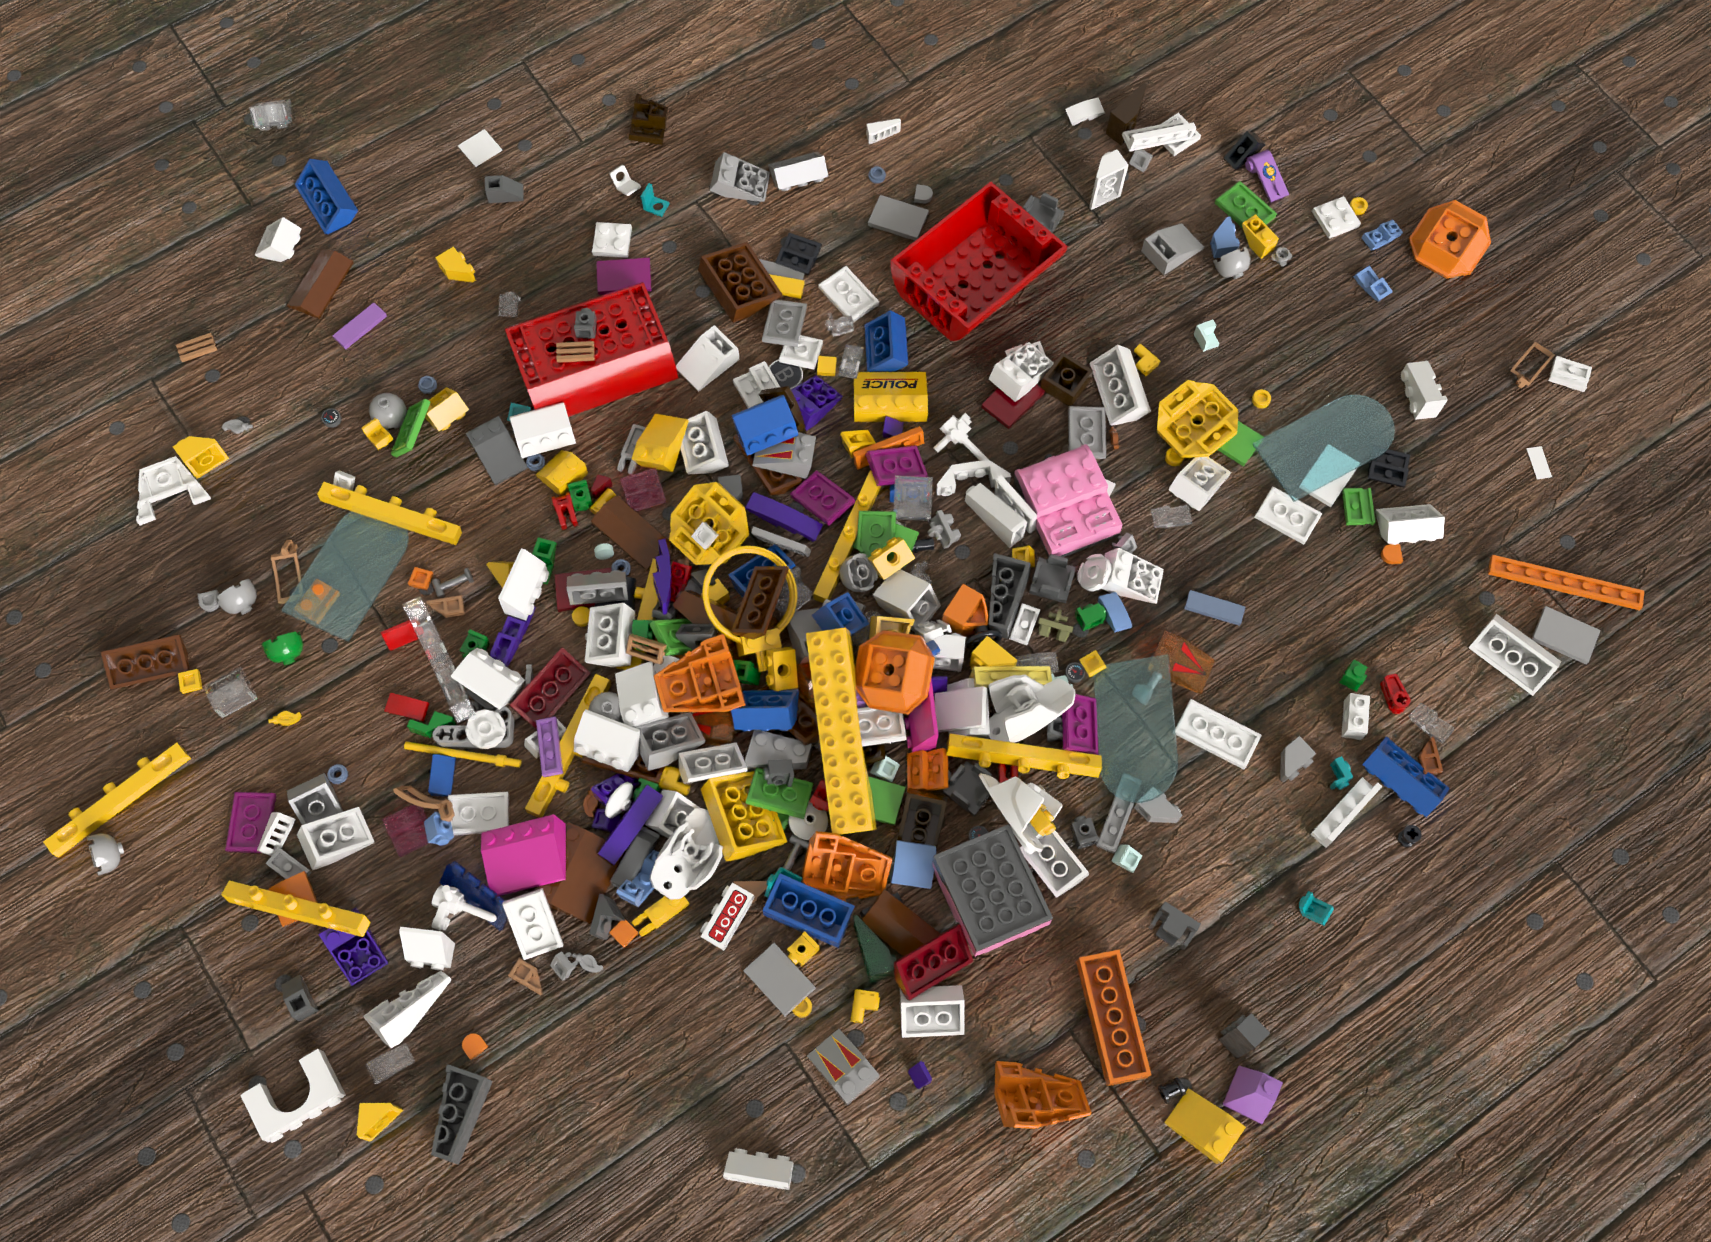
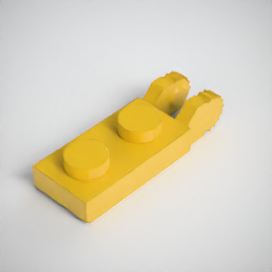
M664 896L646 909L644 913L636 917L632 924L637 926L649 918L652 923L643 927L639 932L641 936H644L686 908L689 902L684 896L681 899L673 900Z

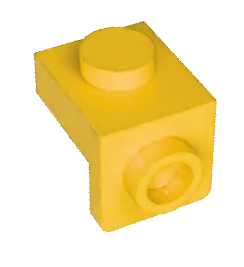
M376 418L361 428L369 441L378 450L387 446L393 440L391 434Z

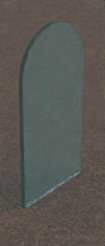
M1347 395L1254 442L1253 446L1290 498L1295 502L1385 453L1394 439L1395 426L1390 413L1376 400L1362 395Z
M351 511L337 524L281 611L349 642L404 555L409 540L408 530ZM316 584H321L324 587V591L319 595H316L312 590Z
M1168 654L1107 664V668L1094 675L1099 755L1102 756L1101 776L1109 791L1127 802L1143 803L1159 797L1171 786L1177 773L1178 754Z

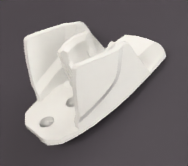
M1013 675L990 683L988 688L996 713L989 719V737L991 740L1016 743L1034 734L1073 705L1075 689L1060 678L1043 685L1027 675Z
M980 773V779L1010 824L1009 826L1020 844L1029 854L1035 851L1040 853L1043 850V846L1038 839L1040 834L1031 825L1030 820L1042 803L1055 819L1062 808V803L1033 783L1026 784L1018 777H1013L999 784L995 778Z
M694 808L669 837L655 860L650 875L652 887L670 900L681 899L690 890L699 888L709 880L722 858L723 846L719 845L708 810ZM674 866L679 868V873L675 872ZM668 881L669 888L665 889L663 884Z

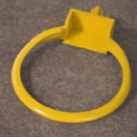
M740 546L721 554L709 567L703 582V603L713 626L721 634H724L725 637L736 642L739 657L755 654L759 672L768 670V667L765 665L766 650L782 647L779 635L794 615L797 605V587L793 574L789 569L786 575L789 587V603L784 616L774 627L775 629L767 630L766 635L754 640L733 635L715 617L709 602V584L718 566L726 559L743 553L758 554L768 558L777 566H787L780 557L767 549L757 546Z

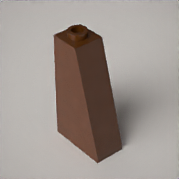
M683 590L676 595V601L673 606L693 624H712L706 613L701 594L692 590ZM709 599L715 617L724 627L731 631L738 611ZM725 637L730 649L735 641Z

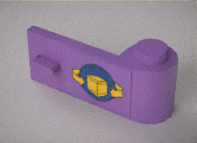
M1269 150L1247 157L1245 162L1246 169L1251 173L1257 172L1270 203L1289 195Z

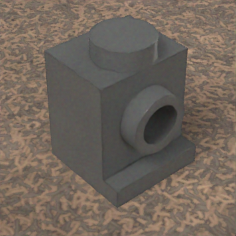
M589 308L576 311L574 330L577 338H595L597 321L595 311Z
M792 759L768 760L767 767L763 768V779L767 780V784H787V787H791L794 779Z
M1085 816L1075 818L1070 828L1077 849L1097 844L1099 837L1096 834L1092 819H1086ZM1086 827L1088 832H1083L1081 828Z

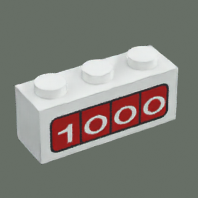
M734 883L726 886L721 895L723 897L721 903H717L711 912L713 915L709 922L706 921L700 931L702 933L701 937L723 951L726 949L755 898L753 894Z

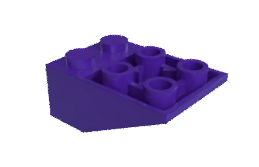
M817 375L791 389L799 405L806 431L815 426L843 397Z
M356 907L350 910L351 912L360 914ZM326 927L319 929L320 938L351 986L389 963L369 927L363 937Z

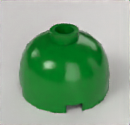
M300 632L280 635L273 642L269 639L261 644L266 657L270 661L283 663L284 666L294 663L295 658L302 653L304 646Z

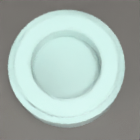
M607 543L600 544L594 549L597 559L604 560L614 555L613 546Z

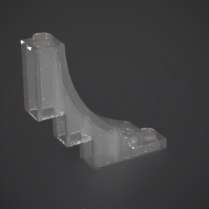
M421 596L402 604L431 663L457 723L476 715L464 685L451 677L456 667Z

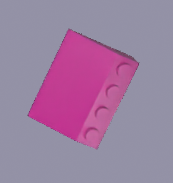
M932 680L928 697L907 715V718H904L905 730L909 729L910 734L907 737V747L911 748L912 752L936 750L938 727Z
M553 814L482 832L481 854L490 896L496 897L566 880V824Z

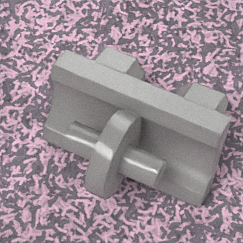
M942 510L937 511L936 516L930 520L931 529L927 533L929 537L935 536L937 540H940L943 548L946 549L953 542L958 541L961 534L959 529L951 530L950 526L954 522L951 514H944Z

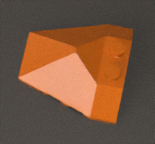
M724 634L704 640L693 651H688L680 660L672 662L654 675L664 712H727L745 706L740 681Z
M816 831L809 839L802 871V883L843 901L854 897L861 899L877 896L886 888L892 857L839 834Z
M996 1061L994 1095L1004 1127L1035 1129L1091 1115V1109L1081 1081L1059 1074H1054V1076L1041 1073L1042 1070L1035 1068L1034 1071L1022 1067L1023 1064L1017 1062Z

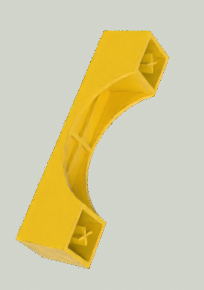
M847 628L806 633L832 833L840 835L876 830L872 790L867 774L859 725L855 684L856 671L850 631Z

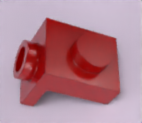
M823 779L810 800L813 807L820 811H828L829 809L826 783Z

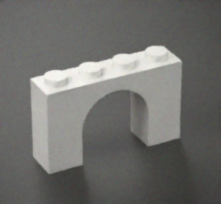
M317 1049L299 1060L309 1080L310 1092L306 1102L297 1110L292 1112L280 1111L267 1086L260 1083L240 1095L263 1141L272 1143L281 1139L286 1131H293L303 1125L302 1122L304 1120L319 1116L322 1113L321 1110L328 1106L333 1107L339 1104L341 1098L346 1096L324 1051Z

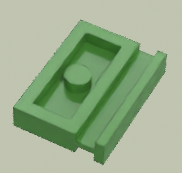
M1344 488L1342 495L1346 525H1374L1375 515L1371 488Z

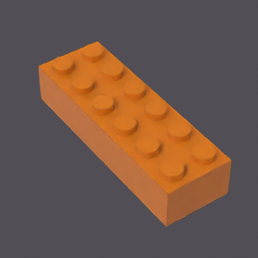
M1120 950L1079 957L1076 964L1106 1086L1148 1078L1151 1076V1071Z

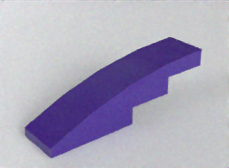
M755 492L752 493L745 506L746 510L775 527L781 526L793 534L798 533L812 542L816 540L823 524L807 515Z
M666 539L658 540L660 556L655 557L657 572L653 573V585L664 615L668 612L671 598V567Z
M535 606L532 614L528 615L526 621L512 616L507 617L502 632L498 633L489 656L503 662L506 667L509 666L536 609Z
M645 785L597 854L615 865L652 814L663 795L649 785Z

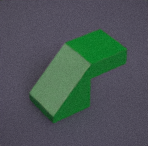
M538 538L532 555L546 564L549 576L543 584L548 585L554 568L557 543Z
M434 711L429 725L410 719L407 727L412 733L431 738L433 737V731L438 726H456L457 723L453 717Z

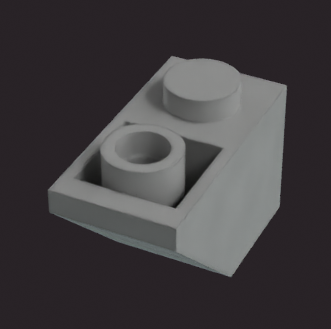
M1300 736L1281 752L1280 780L1283 783L1287 779L1292 781L1300 774L1298 770L1301 767L1306 769L1314 762L1312 758L1316 753Z
M1154 787L1134 807L1148 822L1177 823L1183 816L1178 806L1171 804L1166 799V795Z

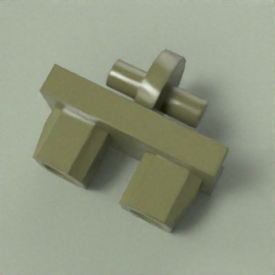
M1058 609L1057 614L1049 612L1048 617L1055 619V622L1040 618L1038 622L1040 624L1039 635L1049 637L1051 628L1058 629L1056 640L1066 642L1069 634L1073 631V627L1059 623V621L1067 622L1068 617L1061 615L1062 609Z

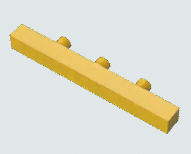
M871 470L813 593V599L824 603L826 599L830 600L840 578V567L853 550L858 532L859 511H870L881 489V486L876 485Z
M323 482L317 494L322 502L453 545H457L462 534L460 526L435 518L437 512L432 508H426L424 514L400 507L402 500L395 496L391 497L389 503L366 496L368 490L361 485H357L355 491H351Z
M656 559L652 560L646 587H636L634 598L642 599L637 620L656 619L652 617V611L659 602L653 585V573L657 572ZM631 655V665L616 668L627 670L644 664L645 660Z
M595 674L560 740L563 774L541 777L525 807L527 813L538 818L543 817L557 790L563 793L567 791L569 782L564 780L563 777L575 755L581 758L584 757L574 752V738L585 709H589V705L595 696L608 692L611 687L609 679Z
M949 734L946 756L979 760V766L983 768L989 767L991 762L1018 766L1020 773H1028L1030 768L1056 771L1060 779L1068 778L1069 774L1098 778L1102 769L1101 755L957 734Z
M175 743L151 762L147 757L140 759L137 762L140 768L138 772L117 787L113 782L106 784L103 787L106 795L84 812L80 808L71 810L68 815L72 821L43 841L51 854L59 858L190 760L191 757L181 745Z
M233 881L227 883L221 894L229 903L361 937L364 936L371 923L363 914L328 906L326 903L320 904L296 898L291 894L284 895L261 889L257 886H249Z

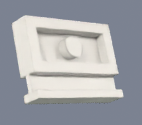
M1556 356L1548 381L1584 392L1587 389L1592 367Z
M936 620V624L929 623V621L918 624L919 627L914 628L915 635L922 636L925 641L942 636L945 631L948 633L952 631L950 625L941 620Z

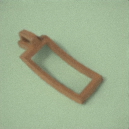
M1535 341L1510 370L1517 375V386L1521 389L1525 385L1529 386L1554 358L1555 354ZM1535 347L1547 355L1549 359L1529 380L1515 369Z
M286 540L279 554L271 555L278 604L300 601L304 597L301 570L296 551L297 544H294L292 540ZM294 557L300 595L281 598L275 560Z
M411 785L393 789L395 794L407 802L424 808L438 809L443 821L450 822L455 816L450 800H439L429 797ZM403 790H408L410 793L424 801H420L409 796L408 794L403 792Z

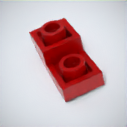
M672 562L670 601L675 602L676 595L680 591L685 590L691 574V566Z
M390 693L384 711L424 722L430 703Z

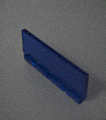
M456 861L448 864L439 883L443 886L448 885L459 889L460 893L464 894L466 903L495 914L497 917L496 921L488 922L499 931L503 930L508 919L502 904L505 900L500 896L494 899L497 893L485 884L479 887L481 881L470 872L463 875L466 869Z

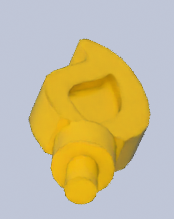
M283 711L278 716H273V719H268L269 723L274 722V724L290 726L297 723L302 715L300 712L293 714L289 711Z

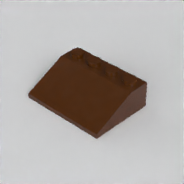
M748 242L701 256L698 271L733 323L749 318L782 296L781 291Z
M568 822L566 826V880L537 886L535 890L543 888L549 907L591 925L599 894H606L610 880L626 850L615 865L597 854L606 841L605 839Z

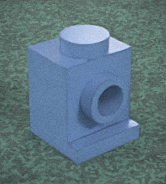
M434 812L424 821L428 843L442 846L448 844L454 838L451 821L441 820L439 812Z

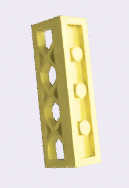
M1050 666L974 667L969 678L974 679V687L983 686L988 688L990 683L1013 675H1027L1043 685L1052 681Z

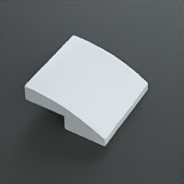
M765 361L749 368L748 373L733 379V383L747 408L763 403L758 395L761 390L780 387Z

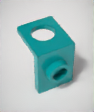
M648 183L641 195L643 210L663 217L669 202L655 197L652 184ZM656 203H661L663 208L655 210L653 206Z
M781 867L775 875L771 874L768 878L765 896L769 897L779 873L799 882L802 881V877Z

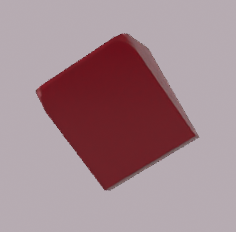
M599 474L596 476L591 488L594 499L599 498L607 488L610 489L613 486L611 478Z

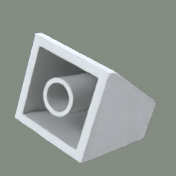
M901 569L887 577L873 594L878 605L892 616H895V618L915 619L913 626H911L913 631L914 628L919 627L918 624L929 621L941 607L930 583Z

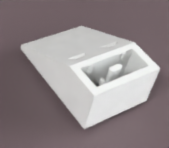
M714 325L698 338L678 362L676 369L699 392L739 360V350Z
M1028 342L995 364L989 380L1016 402L1044 377L1054 362Z
M1120 548L1105 553L1104 557L1109 559L1112 565V572L1109 580L1101 589L1109 593L1116 592L1119 596L1154 604L1157 603L1164 569Z

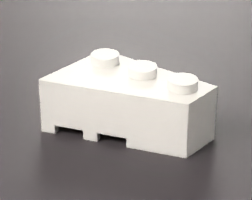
M1428 361L1407 363L1403 371H1401V379L1406 386L1405 393L1410 401V411L1413 413L1415 420L1437 417L1448 400L1446 396L1441 395L1439 390L1442 387L1440 384L1435 383L1434 378H1436V375Z

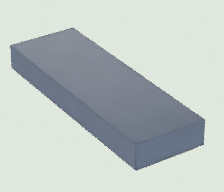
M1190 590L1184 609L1240 626L1245 606Z

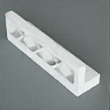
M1185 120L1125 131L1122 136L1129 151L1189 140L1192 138L1196 126L1194 122L1187 124Z
M1362 777L1315 828L1311 835L1325 848L1329 846L1382 786L1378 782L1372 786Z

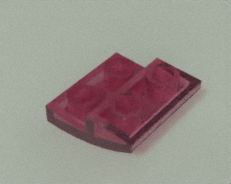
M656 468L620 478L627 503L635 512L666 503Z
M412 804L382 819L400 858L429 844L424 826V821L428 817L423 807Z

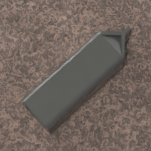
M642 826L610 880L613 886L619 888L626 879L631 882L641 872L644 860L654 850L660 835Z

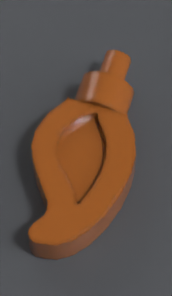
M1111 427L1109 432L1112 449H1119L1117 430Z
M590 786L588 795L583 802L585 813L590 818H594L593 812L599 805V801L591 791L593 786Z

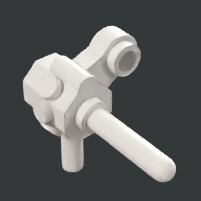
M966 413L959 419L953 415L940 427V430L946 436L933 447L938 453L952 441L954 444L958 442L960 444L963 443L979 461L989 460L968 439L967 433L971 430L968 425L972 421Z
M441 885L433 896L432 906L438 908L432 922V928L436 930H446L450 923V919L447 918L449 913L455 915L462 910L490 922H494L497 919L495 914L466 903L464 894L460 893V890L455 887Z

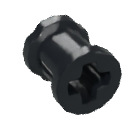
M1409 825L1398 834L1397 838L1402 846L1411 847L1421 839L1422 834L1417 826Z
M1178 1077L1174 1078L1173 1082L1164 1086H1158V1091L1166 1104L1174 1097L1186 1095L1184 1086Z

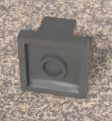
M1044 192L1041 195V200L1031 195L1023 207L1025 211L1051 233L1054 232L1065 212L1057 207V198Z
M1050 554L1049 559L1039 557L1029 594L1066 603L1076 567L1067 565L1068 559Z
M966 761L964 765H960L950 778L949 788L944 789L943 794L975 817L991 796L980 779L979 774L982 773L989 776L992 774L979 766V764L975 763L972 765Z
M1165 901L1156 912L1148 928L1152 930L1158 920L1162 921L1156 937L1173 946L1176 940L1184 935L1186 938L1180 947L1184 950L1199 929L1201 923Z

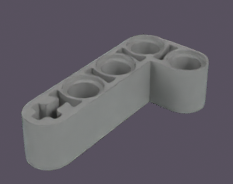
M503 707L500 710L497 708L495 712L499 713L500 716L508 715V718L504 720L507 737L492 748H506L513 743L515 720L509 708ZM467 725L438 726L433 731V738L440 747L478 748L467 737L464 740H459L462 734H466L465 728Z

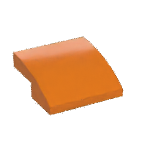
M940 748L928 752L920 750L907 753V792L909 788L921 791L949 788L947 749Z
M305 871L287 878L268 889L269 891L284 895L291 894L293 897L318 903ZM278 915L282 927L298 921Z

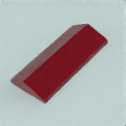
M561 647L509 706L523 720L537 730L536 720L552 717L590 675V672Z
M957 924L894 962L895 981L907 1000L910 1001L973 962L961 924Z

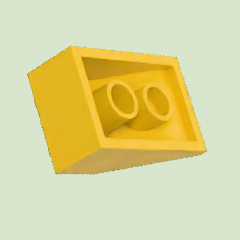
M655 414L637 440L631 459L642 467L673 472L689 420Z
M1189 1088L1186 1091V1095L1182 1096L1164 1122L1216 1164L1223 1162L1246 1128L1227 1112Z

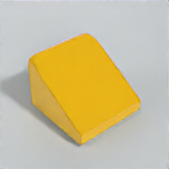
M1024 546L1012 549V558L1030 562V567H1035V550L1032 547Z

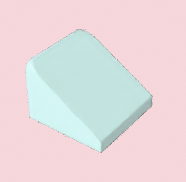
M885 756V759L874 763L870 773L892 782L900 764Z
M1121 844L1117 848L1112 862L1134 873L1142 855L1129 845Z

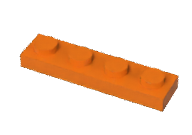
M920 426L853 452L854 464L857 470L869 465L866 457L867 451L924 444L922 428Z

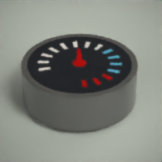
M327 409L321 416L324 425L329 428L337 427L342 420L340 413L336 409Z
M1071 663L1067 666L1065 675L1068 681L1078 683L1083 680L1085 669L1079 663Z
M983 826L973 827L969 832V841L988 833V830Z

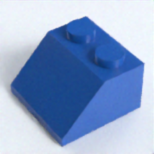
M848 592L825 604L812 614V617L822 631L847 628L851 636L869 625V622Z

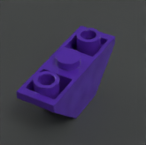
M618 773L593 786L591 791L594 797L606 807L611 795L620 785L629 782L633 785L634 791L640 784L638 782L639 779Z

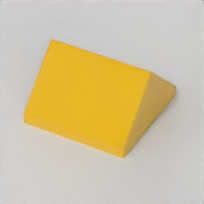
M360 1103L357 1136L360 1139L371 1142L403 1109L392 1103Z

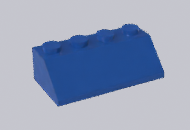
M309 159L295 186L324 233L330 234L350 224L358 209L329 163L323 160Z
M1388 737L1383 739L1362 764L1367 772L1376 775L1384 786L1393 789L1401 800L1410 803L1417 813L1423 814L1425 817L1440 804L1450 789L1433 774L1428 772V774L1424 775V768L1421 764Z
M779 873L763 908V915L800 932L805 931L809 936L838 948L855 906Z

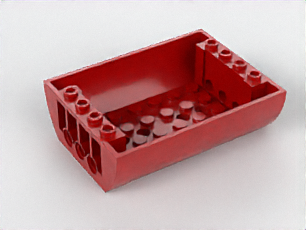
M989 182L891 259L890 266L892 278L900 297L950 341H958L1065 254L1068 246L994 183ZM999 254L1002 255L1004 258L998 259L995 255ZM988 264V265H990L992 268H990V269L987 268V269H986V268L983 267V265ZM965 284L967 288H960L958 285Z
M644 282L504 328L534 410L564 402L569 417L679 379L669 342ZM583 308L595 311L597 318L595 338L576 337L574 330L576 311H581ZM620 323L627 324L626 327L622 329L617 327V325ZM602 329L609 330L607 334H600ZM570 340L574 342L594 341L595 361L557 362L556 351L548 352L547 350L549 347H556V343H566ZM580 353L579 355H586L590 353Z

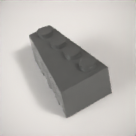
M994 553L989 630L1000 631L1003 638L1008 639L1031 573L1030 562Z
M1247 1012L1221 1031L1223 1036L1219 1041L1237 1059L1254 1049L1270 1032L1252 1013Z
M447 1064L446 1081L443 1083L442 1104L439 1107L438 1114L440 1115L435 1130L431 1155L459 1165L493 1081Z

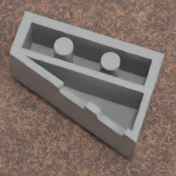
M754 730L745 758L746 772L755 771L756 767L760 769L766 768L768 760L792 759L793 770L807 769L812 753V744L804 745L799 740L761 730Z

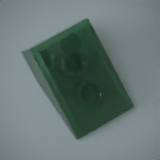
M858 915L853 916V926L869 982L873 983L894 977L895 955H890L889 949Z

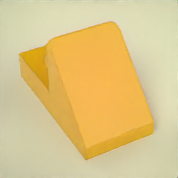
M868 430L845 431L840 434L842 443L851 458H853V452L876 443Z

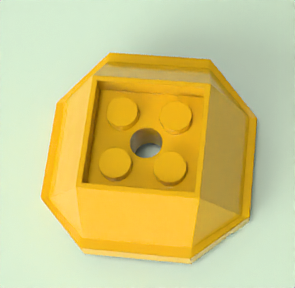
M1187 380L1159 402L1157 433L1181 458L1209 457L1237 434L1238 409L1214 384ZM1198 420L1201 424L1196 425L1193 422Z
M718 482L694 485L671 513L669 540L695 565L712 564L724 552L740 547L749 536L745 507ZM711 520H713L714 525L712 529L718 536L708 549H704L691 536L702 522H706L709 525ZM730 558L726 559L722 564H726Z

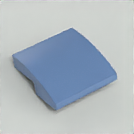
M896 840L891 883L931 889L934 874L932 862L934 855H936V846Z

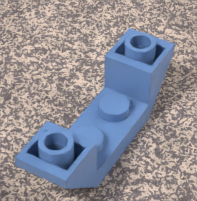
M653 850L644 860L641 872L632 882L626 879L617 889L616 893L621 899L639 907L655 889L652 887L650 875L659 852Z

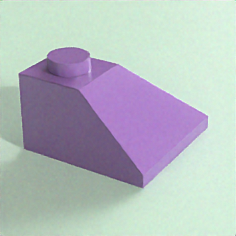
M1238 1066L1222 1105L1263 1124L1277 1099L1283 1082L1265 1073Z

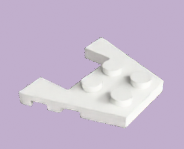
M175 456L139 470L138 491L140 494L139 501L137 502L139 510L136 521L139 525H143L156 520L151 503L185 490L189 491L194 505L210 500L211 497Z

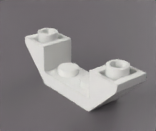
M990 460L951 465L938 482L936 495L949 496L955 493V479L965 480L968 477L975 476L980 478L989 475L992 488L995 487L996 478L1000 475L1010 484L1011 475Z

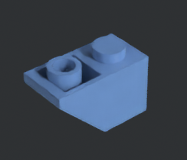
M1227 217L1213 234L1210 245L1214 258H1220L1239 248V239L1235 236V224L1232 223L1231 217Z

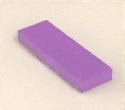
M372 303L336 332L333 338L346 350L386 318L387 315L375 303Z
M550 717L536 720L542 776L549 777L563 774L557 718Z

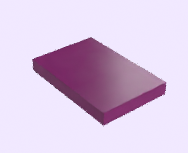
M650 258L597 261L598 295H604L640 282H644L647 291H652Z
M917 446L871 450L866 453L877 486L900 484L897 483L898 481L902 483L904 481L906 483L908 481L916 482L917 480L925 481L928 478Z
M817 470L790 493L795 501L828 526L855 503L854 497Z
M1075 694L1073 705L1062 713L1063 750L1098 755L1096 698Z
M234 793L225 851L262 853L257 851L270 815L274 812L275 793Z

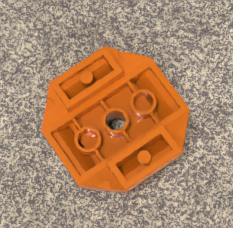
M1453 200L1429 208L1410 236L1409 243L1414 260L1417 263L1447 279L1470 275L1490 246L1491 240L1487 218L1464 204ZM1447 236H1454L1455 241H1449Z
M883 630L859 646L855 666L856 691L869 708L909 715L914 708L928 697L935 657L924 638L920 635ZM894 666V673L890 675L889 670Z

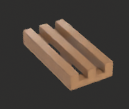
M211 333L176 344L182 362L217 351L214 337Z
M594 341L556 343L557 362L595 361ZM580 353H590L586 355H579Z
M630 634L626 654L657 664H663L664 649H666L667 645ZM632 647H635V648L641 649V650H643V651L656 654V655H658V657H655V656H652V655H648V654H645V653H642V652L633 650V649H631V648H632Z

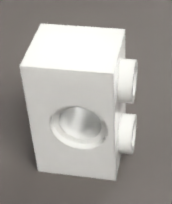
M1350 693L1344 700L1342 737L1362 740L1368 733L1370 696Z

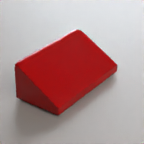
M417 617L380 632L389 650H394L426 636L422 624Z

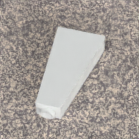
M979 483L977 486H971L966 491L965 502L1009 548L1024 537L1027 521L984 485Z

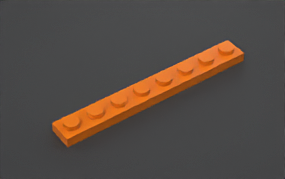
M1492 555L1490 557L1488 575L1635 610L1643 608L1644 590Z

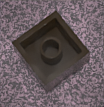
M1062 352L1042 378L1041 388L1064 404L1072 406L1089 384L1093 370Z

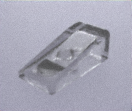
M404 1043L367 1062L366 1068L376 1085L411 1065L415 1060L407 1044Z

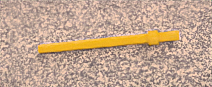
M407 741L404 744V749L494 763L500 767H505L506 765L520 768L521 760L507 758L506 755L498 754L494 756Z

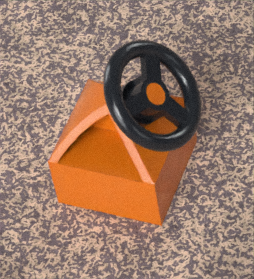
M962 584L945 610L942 621L950 625L951 634L957 633L964 637L974 634L965 642V646L968 649L975 650L986 636L990 638L996 636L992 640L996 643L1000 642L1003 637L1002 633L996 630H989L988 612L984 596Z

